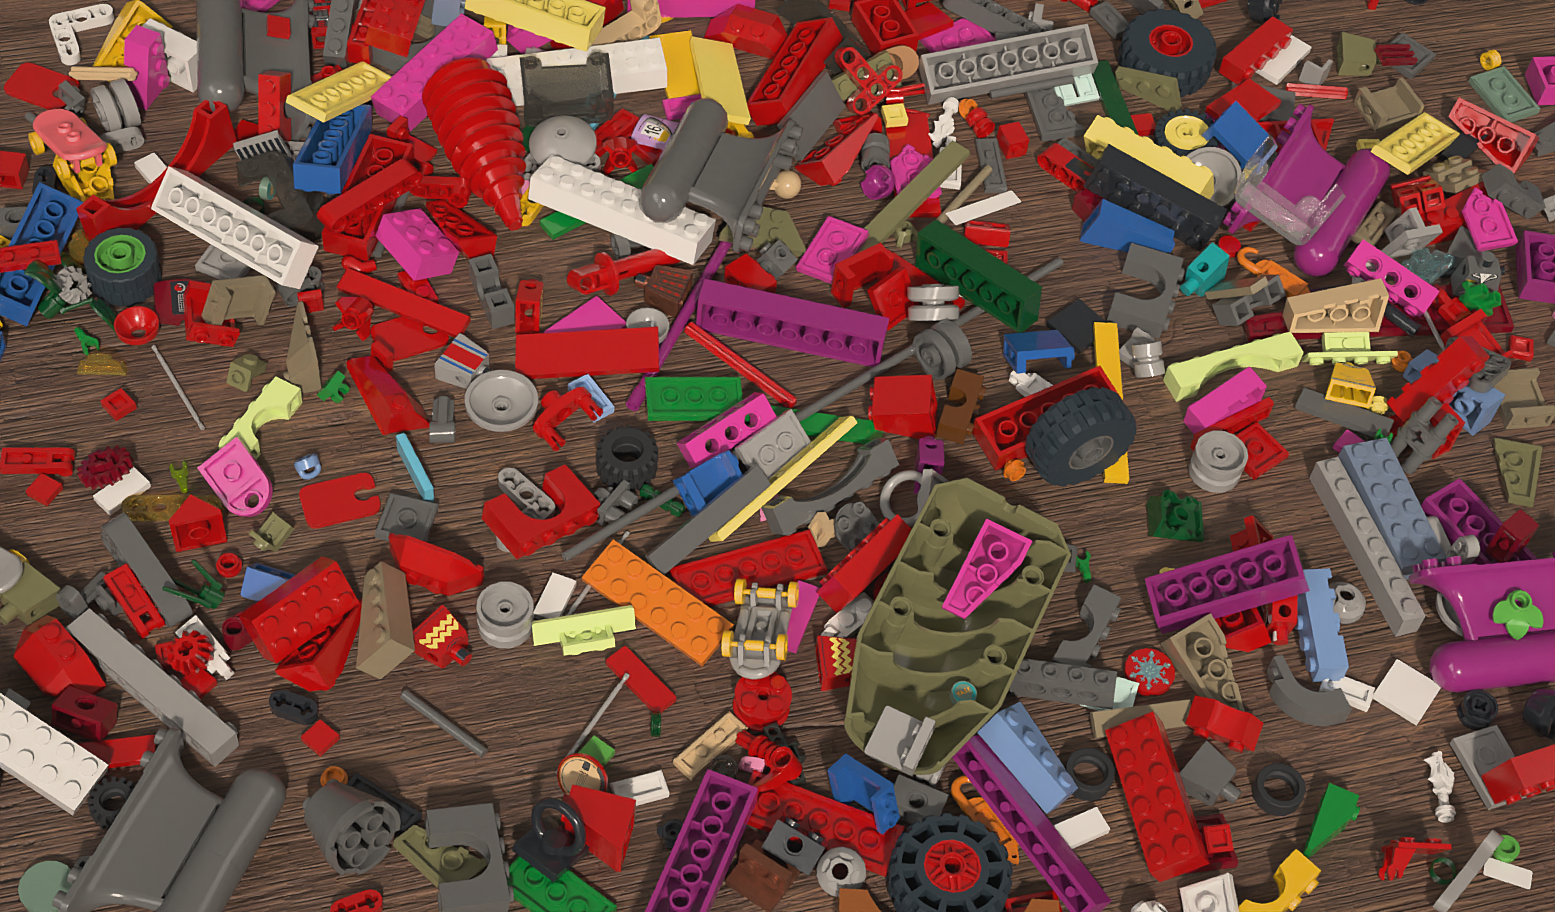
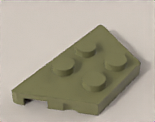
M764 207L760 220L755 219L757 224H760L757 237L748 236L753 238L752 247L762 249L768 242L773 245L777 240H780L788 246L794 256L802 257L806 248L789 212ZM727 224L721 231L718 240L733 243V235Z

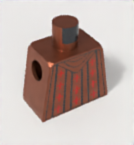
M658 265L655 266L651 277L638 273L635 287L645 289L644 302L647 305L677 318L692 287L693 271Z

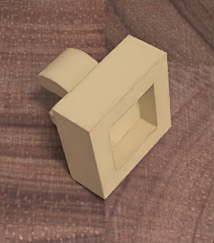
M817 512L807 527L810 529L818 547H825L829 539L835 537V519L829 520L826 512Z

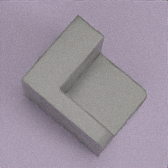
M1329 59L1323 67L1306 61L1299 81L1305 84L1321 85L1326 80L1333 61Z

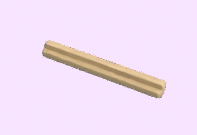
M73 66L69 72V76L77 80L114 81L123 78L125 81H135L138 72L130 67Z

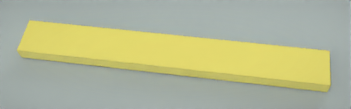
M853 416L839 417L769 478L768 481L771 485L713 533L709 540L716 542L727 538L856 425L857 421Z

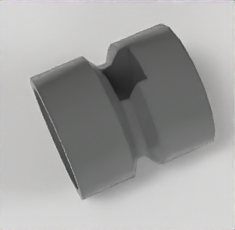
M881 133L869 134L861 149L862 170L865 172L876 164L885 165L890 168L889 138Z

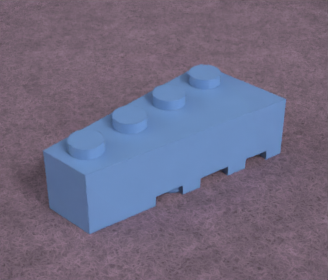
M1426 349L1409 362L1403 377L1410 383L1422 377L1420 371L1426 366L1438 362V355ZM1467 385L1453 395L1454 398L1449 405L1465 422L1463 428L1473 436L1491 422L1506 394L1495 388L1486 393H1480L1470 389Z
M1330 568L1305 569L1304 573L1310 591L1298 594L1297 624L1294 628L1298 630L1300 635L1299 644L1300 649L1304 651L1306 656V670L1310 672L1313 682H1322L1325 679L1340 681L1341 678H1344L1349 665L1343 635H1338L1340 630L1339 613L1333 612V600L1336 599L1334 589H1329L1328 579L1332 577Z
M1021 702L996 713L977 732L1046 814L1058 808L1078 789L1072 777L1068 774Z

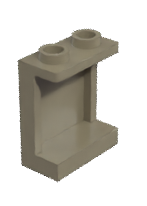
M1403 77L1398 78L1394 87L1371 93L1367 87L1359 88L1354 100V105L1375 133L1407 124L1419 116L1424 108L1421 99L1418 98Z
M265 275L214 280L209 290L202 317L206 324L222 326L223 320L254 317L258 325H264L272 300L275 297L274 286L270 284Z
M1539 368L1509 370L1508 374L1493 387L1506 394L1498 408L1505 430L1550 426L1555 418V405L1546 406L1537 383V377L1540 374Z

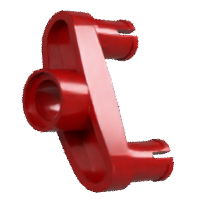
M577 387L563 396L557 390L548 392L541 400V406L545 410L535 421L533 431L539 438H543L555 452L560 450L557 443L561 447L566 443L556 432L555 427L579 408L592 421L598 419L595 413L599 417L603 414V409L591 398L592 394L585 387Z

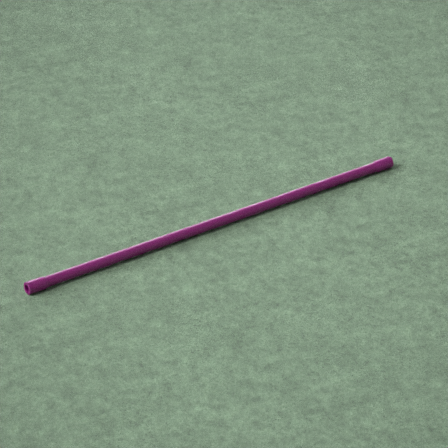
M720 241L668 331L666 338L659 347L660 369L698 304L704 279L712 280L732 243ZM658 372L644 373L626 402L627 408L632 411L639 410L646 398L645 377H656Z

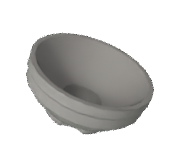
M641 308L629 315L626 328L658 327L659 343H661L668 334L669 321L657 309Z
M1343 581L1329 584V589H1334L1336 599L1333 600V612L1339 613L1340 623L1350 624L1359 620L1366 607L1365 597L1359 588ZM1340 592H1350L1353 596V599H1343L1340 595Z
M836 847L830 849L818 862V882L822 889L832 896H838L839 888L860 889L865 882V863L862 857L850 848ZM838 863L845 864L849 870L847 877L843 880L834 878L832 874L833 867Z

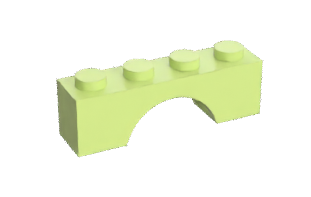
M275 376L270 384L268 383L264 386L261 395L256 401L254 400L250 403L247 412L242 418L236 420L233 429L228 435H224L221 438L219 450L235 437H238L257 460L261 453L255 433L263 424L271 420H289L302 404L301 389Z

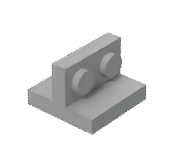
M1417 207L1410 208L1385 229L1390 244L1382 249L1381 252L1390 258L1418 253L1443 231L1439 224L1425 227Z

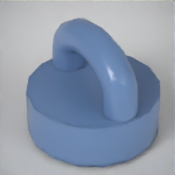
M315 453L301 457L293 463L299 476L303 479H313L321 471L320 461ZM313 466L315 467L314 471L311 473L304 472V470L309 469Z

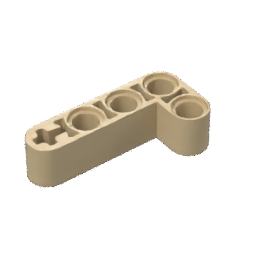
M630 0L632 11L602 28L591 46L637 41L658 29L661 24L658 1Z

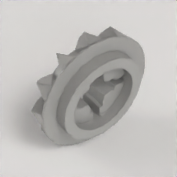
M70 266L62 269L57 274V281L63 290L59 295L64 301L75 304L86 300L92 294L90 291L91 283L87 279L88 275L84 274L81 268ZM78 281L77 288L70 290L69 288L72 287L73 282Z

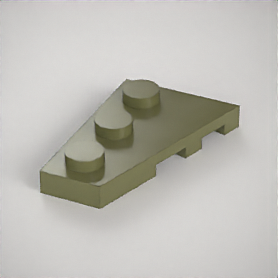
M886 50L865 60L875 72L883 65H893ZM861 67L857 71V76L859 79H862L865 73ZM892 69L887 72V78L890 81L894 76ZM845 72L831 78L842 100L848 99L858 89ZM900 82L894 88H900L903 86ZM874 84L871 87V93L876 95L878 86Z
M1121 66L1115 71L1117 84L1120 89L1168 111L1176 113L1177 109L1182 110L1177 78Z
M1494 438L1493 447L1508 503L1533 507L1542 446Z
M413 825L397 837L393 843V847L437 888L439 883L476 878L488 867L485 858L480 860L470 855L469 851L462 847H459V849L453 846L428 848L426 830L416 825Z

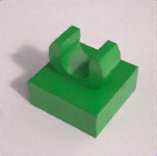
M337 371L326 381L316 396L323 401L331 397L333 402L339 404L343 398L338 394V391H341L344 395L350 391L346 384L341 383L346 376Z

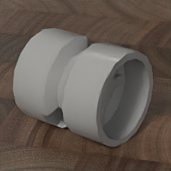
M1161 340L1131 344L1132 356L1137 359L1133 364L1135 377L1142 378L1165 374L1164 360L1159 358L1163 354Z

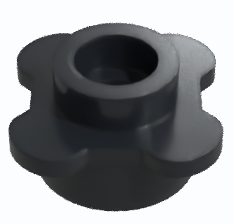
M678 819L669 820L664 826H660L657 829V835L664 839L665 846L668 849H673L683 826Z

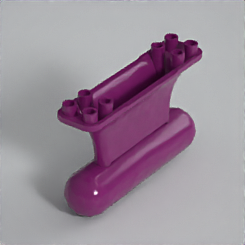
M1299 103L1293 112V115L1298 117L1299 121L1291 116L1284 126L1291 133L1289 134L1282 130L1277 137L1276 142L1283 146L1272 166L1255 189L1248 184L1246 185L1240 196L1246 199L1247 202L1238 198L1231 208L1238 216L1229 212L1223 224L1230 227L1228 232L1234 234L1243 225L1255 221L1273 222L1293 230L1301 235L1296 243L1293 255L1297 267L1304 274L1324 276L1336 267L1385 185L1390 173V164L1371 152L1372 148L1358 150L1349 157L1345 165L1335 159L1320 146L1313 135L1311 118L1314 106L1309 104L1306 107Z
M1555 551L1552 552L1553 558L1462 565L1461 556L1446 558V561L1438 562L1437 558L1423 560L1421 564L1412 565L1413 574L1409 576V582L1411 584L1429 586L1441 593L1454 609L1464 637V641L1441 644L1430 658V674L1433 681L1442 690L1466 692L1477 689L1485 690L1555 682ZM1514 590L1527 592L1532 598V604L1540 609L1543 615V627L1533 628L1529 626L1526 634L1519 640L1514 639L1508 633L1505 623L1496 624L1492 619L1495 606L1499 602L1505 601L1507 596ZM1515 600L1516 605L1521 607V602Z

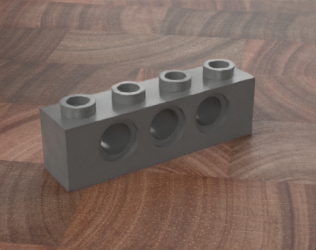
M1023 658L1010 686V695L1113 709L1117 671Z

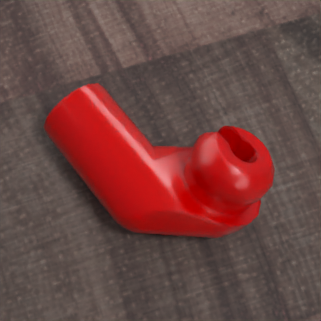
M344 256L341 260V265L345 270L350 268L362 274L377 270L373 259L361 262L352 256Z

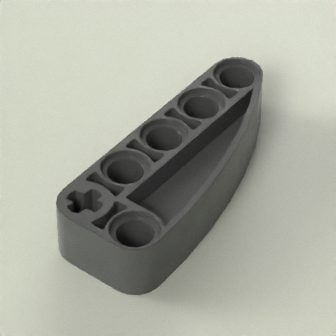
M125 513L100 526L101 538L107 550L119 567L124 564L128 565L168 628L193 615L186 599L162 590L163 586L179 589Z

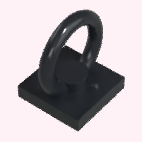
M545 797L538 800L533 806L531 813L533 828L517 840L512 848L513 852L552 882H555L588 854L590 847L585 844L586 830L578 813L561 799ZM547 808H553L565 815L573 826L575 836L549 816L542 820L543 811Z

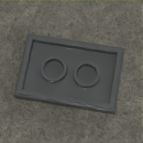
M1232 82L1231 90L1237 87L1238 85ZM1260 85L1281 100L1280 107L1260 119V122L1288 121L1291 116L1293 117L1295 92Z

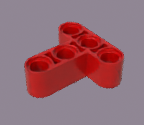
M840 47L835 52L836 63L858 88L847 100V108L851 113L859 115L868 113L902 80V70L896 65H883L875 72L856 49ZM846 51H848L851 56L849 62L847 63L843 60V54ZM862 67L865 74L862 79H859L857 71ZM892 69L894 72V76L892 80L889 81L887 78V72L888 70ZM874 84L878 86L876 95L871 93V87ZM858 99H861L863 102L860 110H857L855 107Z

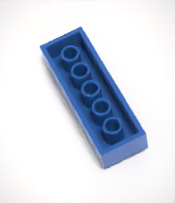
M361 104L326 122L316 120L293 163L294 189H302L306 192L321 191L327 194L342 192L372 131L371 105Z
M39 182L9 246L57 240L61 254L78 218L76 208L83 202ZM56 265L48 267L53 271ZM26 269L0 273V315L27 326L45 286L36 279L24 275Z

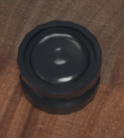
M1478 689L1469 691L1457 708V716L1460 722L1467 728L1477 731L1489 727L1498 713L1496 699L1490 693Z

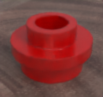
M225 553L217 560L216 570L222 577H235L242 570V561L233 553Z

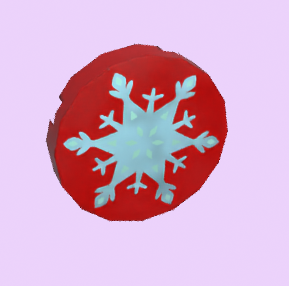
M1144 648L1136 650L1129 655L1124 665L1125 679L1139 683L1137 693L1149 697L1150 695L1159 696L1170 689L1175 679V668L1172 661L1164 653L1156 649Z

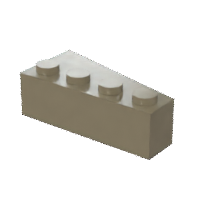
M382 561L373 569H370L364 576L356 669L380 680L415 651L405 573Z

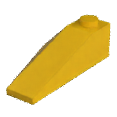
M140 0L126 3L115 20L92 67H128L124 65L125 38L136 25L142 27L151 18L169 28L173 26Z
M103 159L102 166H97L95 163L80 168L79 173L69 169L71 178L61 181L70 196L82 202H85L93 194L103 199H115L111 170Z

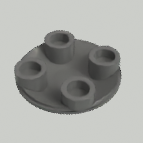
M855 502L844 505L838 511L835 517L834 529L839 542L846 549L852 551L880 523L876 521L874 514L864 503Z

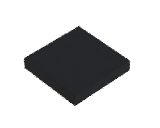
M1078 299L1049 319L1046 326L1050 330H1058L1079 355L1094 344V322H1107L1081 299Z

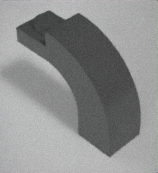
M1283 655L1272 658L1267 668L1268 678L1273 682L1269 695L1284 713L1300 722L1315 726H1330L1346 721L1352 708L1341 688L1327 692L1308 690L1296 681Z

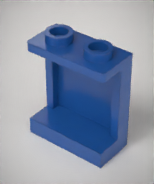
M1237 101L1225 109L1202 134L1207 141L1215 136L1240 162L1241 170L1244 167L1249 169L1257 161L1255 157L1257 155L1260 157L1269 148L1267 144L1272 139Z
M1058 330L1004 334L1003 356L1016 374L1026 373V360L1057 357L1066 369L1071 368V361L1075 358L1074 348Z
M729 450L717 454L672 480L691 516L695 515L743 475L738 467L739 462L736 456Z
M844 754L827 770L835 801L849 805L855 800L872 811L877 831L881 834H884L889 828L896 825L900 816L892 782L847 754Z

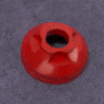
M129 307L117 315L114 321L115 333L126 344H146L153 340L159 332L158 316L147 307ZM136 330H144L146 332L142 337L132 336V333Z

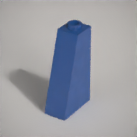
M1102 199L1082 224L1079 241L1123 252H1128L1131 243L1164 253H1171L1175 246V241H1173L1175 231Z

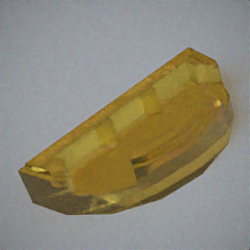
M80 229L72 235L73 239L69 242L68 249L71 257L79 263H84V251L89 245L90 239Z
M95 353L89 354L86 359L79 361L77 374L126 376L128 369L124 362L121 361L119 363L111 359L112 356L109 354Z

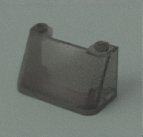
M592 53L587 58L586 64L544 67H542L541 60L535 56L520 57L523 115L526 125L536 127L544 120L560 115L574 116L588 124L605 123L612 119L614 92L609 53Z

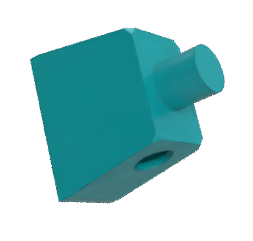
M1212 242L1188 266L1185 282L1180 286L1182 293L1190 296L1194 292L1199 297H1203L1206 291L1225 279L1230 255Z

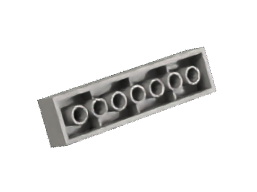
M1088 24L924 54L920 57L918 67L922 83L925 84L924 91L929 105L944 102L949 97L961 99L987 94L990 90L1070 75L1076 77L1092 74L1098 65V60Z

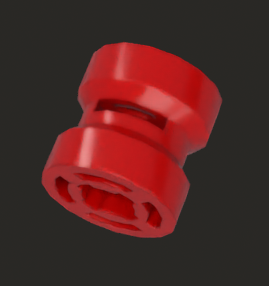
M982 107L973 109L966 116L967 124L973 128L978 138L987 137L995 129V123L992 119L987 118L988 115Z

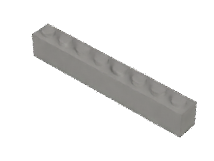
M1339 457L1316 462L1309 479L1392 633L1397 637L1416 632L1426 615Z
M89 608L65 628L95 665L169 728H178L181 731L183 740L214 767L239 746L238 731L230 722L224 723L219 719L218 713L211 706L205 707L196 693L192 690L186 691L176 676L167 675L157 660L153 659L151 661L147 658L144 650L138 644L132 645L127 641L126 635L118 628L114 630L106 617L101 613L97 615Z

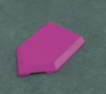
M909 144L903 148V151L897 157L890 161L891 171L895 176L897 195L933 160V158L927 155L923 156L916 152L915 148ZM939 186L928 198L939 197L942 194L941 187Z
M1475 187L1462 210V214L1477 251L1504 248L1517 244V237L1503 203L1496 199H1490Z

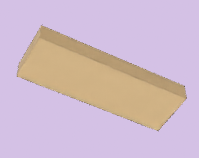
M729 711L673 760V765L693 781L736 743L735 740L738 732L744 730L748 732V727Z

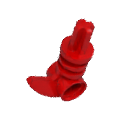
M745 730L737 733L736 744L748 750L749 757L764 759L765 765L771 768L769 774L752 785L758 788V792L777 788L787 781L796 779L801 774L802 764L790 748L776 745L764 735L755 737Z

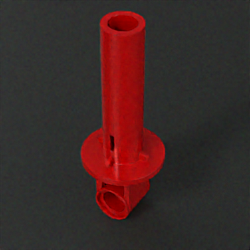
M651 249L614 261L607 253L600 252L596 254L593 264L571 270L567 276V284L572 289L585 295L603 290L605 294L612 296L619 290V281L637 276L638 273L644 274L653 271L655 266L667 267L677 264L681 260L669 256L659 249Z

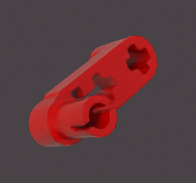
M428 162L420 164L419 171L422 173V179L416 187L409 190L412 195L425 199L448 200L456 208H464L468 204L472 194L470 180L460 177L431 176L434 171L433 165Z

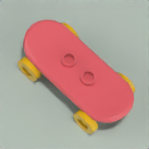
M51 109L40 113L34 119V132L28 134L31 148L36 155L45 152L43 144L45 143L55 154L60 156L54 159V165L61 181L71 178L69 169L79 173L80 168L95 163L97 166H102V159L108 167L117 164L116 154L111 144L105 143L88 127L84 118H79L75 113L64 109Z

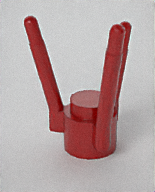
M920 83L893 88L885 96V105L903 104V96L925 94L924 89L914 90L924 87L925 84ZM905 108L906 113H925Z

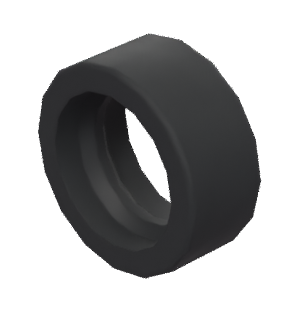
M1078 749L1069 756L1064 766L1078 787L1072 795L1080 800H1099L1107 794L1114 781L1115 769L1113 763L1105 753L1098 749ZM1080 763L1093 764L1103 773L1104 779L1100 785H1085L1074 776V767Z
M1272 763L1265 766L1258 773L1252 787L1253 799L1258 807L1274 816H1287L1294 813L1300 806L1306 792L1305 781L1300 773L1293 767L1283 763ZM1269 778H1278L1285 781L1293 790V798L1290 801H1279L1272 798L1264 788L1265 781Z

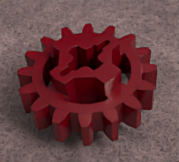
M116 445L111 449L110 446H107L104 451L98 449L96 452L88 455V460L81 461L82 466L77 468L79 472L77 475L85 488L91 487L92 490H95L100 486L101 489H104L107 484L113 486L119 480H123V475L130 473L129 469L134 466L132 463L133 459L125 447L120 448L119 445Z

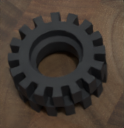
M116 776L111 777L112 782H107L105 778L102 780V786L97 783L94 786L95 791L91 790L89 793L88 808L93 821L99 824V827L102 829L107 826L109 830L122 809L107 811L104 808L105 802L115 796L123 797L126 802L135 788L133 782L129 780L127 783L126 778L123 777L120 778V781L117 780Z

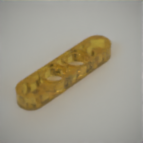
M131 495L122 501L121 506L123 513L131 521H169L189 495ZM193 495L211 505H215L223 514L222 501L219 497L215 495ZM157 504L167 506L162 512H155L153 510ZM133 505H138L134 511L130 510L133 508Z

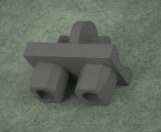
M623 480L615 490L612 487H608L607 490L598 488L594 493L595 498L601 503V506L597 509L600 516L597 523L601 526H604L607 522L611 524L623 517L625 513L619 509L621 506L631 511L638 504V496L630 491V483L626 480Z

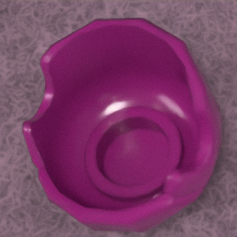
M876 164L865 171L866 178L861 182L865 196L871 200H879L892 193L895 186V176L888 167Z

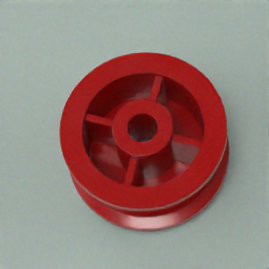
M776 672L761 679H748L744 677L739 679L735 687V697L733 700L735 717L748 729L763 732V727L776 722L779 727L783 725L789 716L792 701V690L786 679Z

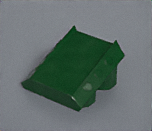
M1164 490L1159 496L1149 497L1145 506L1148 510L1149 532L1147 536L1194 542L1204 541L1202 502L1190 496L1179 499L1177 494L1171 490Z

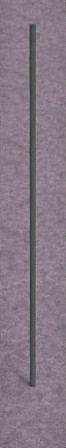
M1058 257L1026 277L1032 281H1037L1062 266L1063 260ZM976 306L960 315L959 319L952 320V322L960 327L985 311ZM913 344L797 412L795 416L798 421H803L915 354ZM736 450L731 452L736 456L737 460L740 458ZM676 486L671 487L562 552V558L566 562L676 497L679 495Z

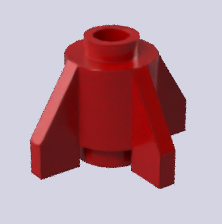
M616 137L603 143V148L609 152V157L603 168L605 175L613 171L615 166L618 168L627 166L632 173L638 171V167L632 158V152L638 148L637 141Z
M363 297L339 298L335 304L341 311L342 318L332 327L333 330L337 331L344 326L350 330L358 329L356 334L361 341L366 340L370 336L371 316L374 312L373 305Z

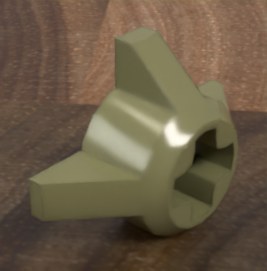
M904 221L892 233L897 240L896 247L902 248L903 243L910 242L911 240L917 241L918 232L909 221Z

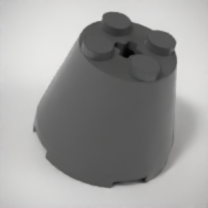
M336 779L328 781L313 796L308 797L302 806L305 810L304 821L325 859L337 873L343 876L344 874L354 872L360 875L375 867L389 853L391 848L388 845L395 831L400 830L399 813L387 801L339 782Z

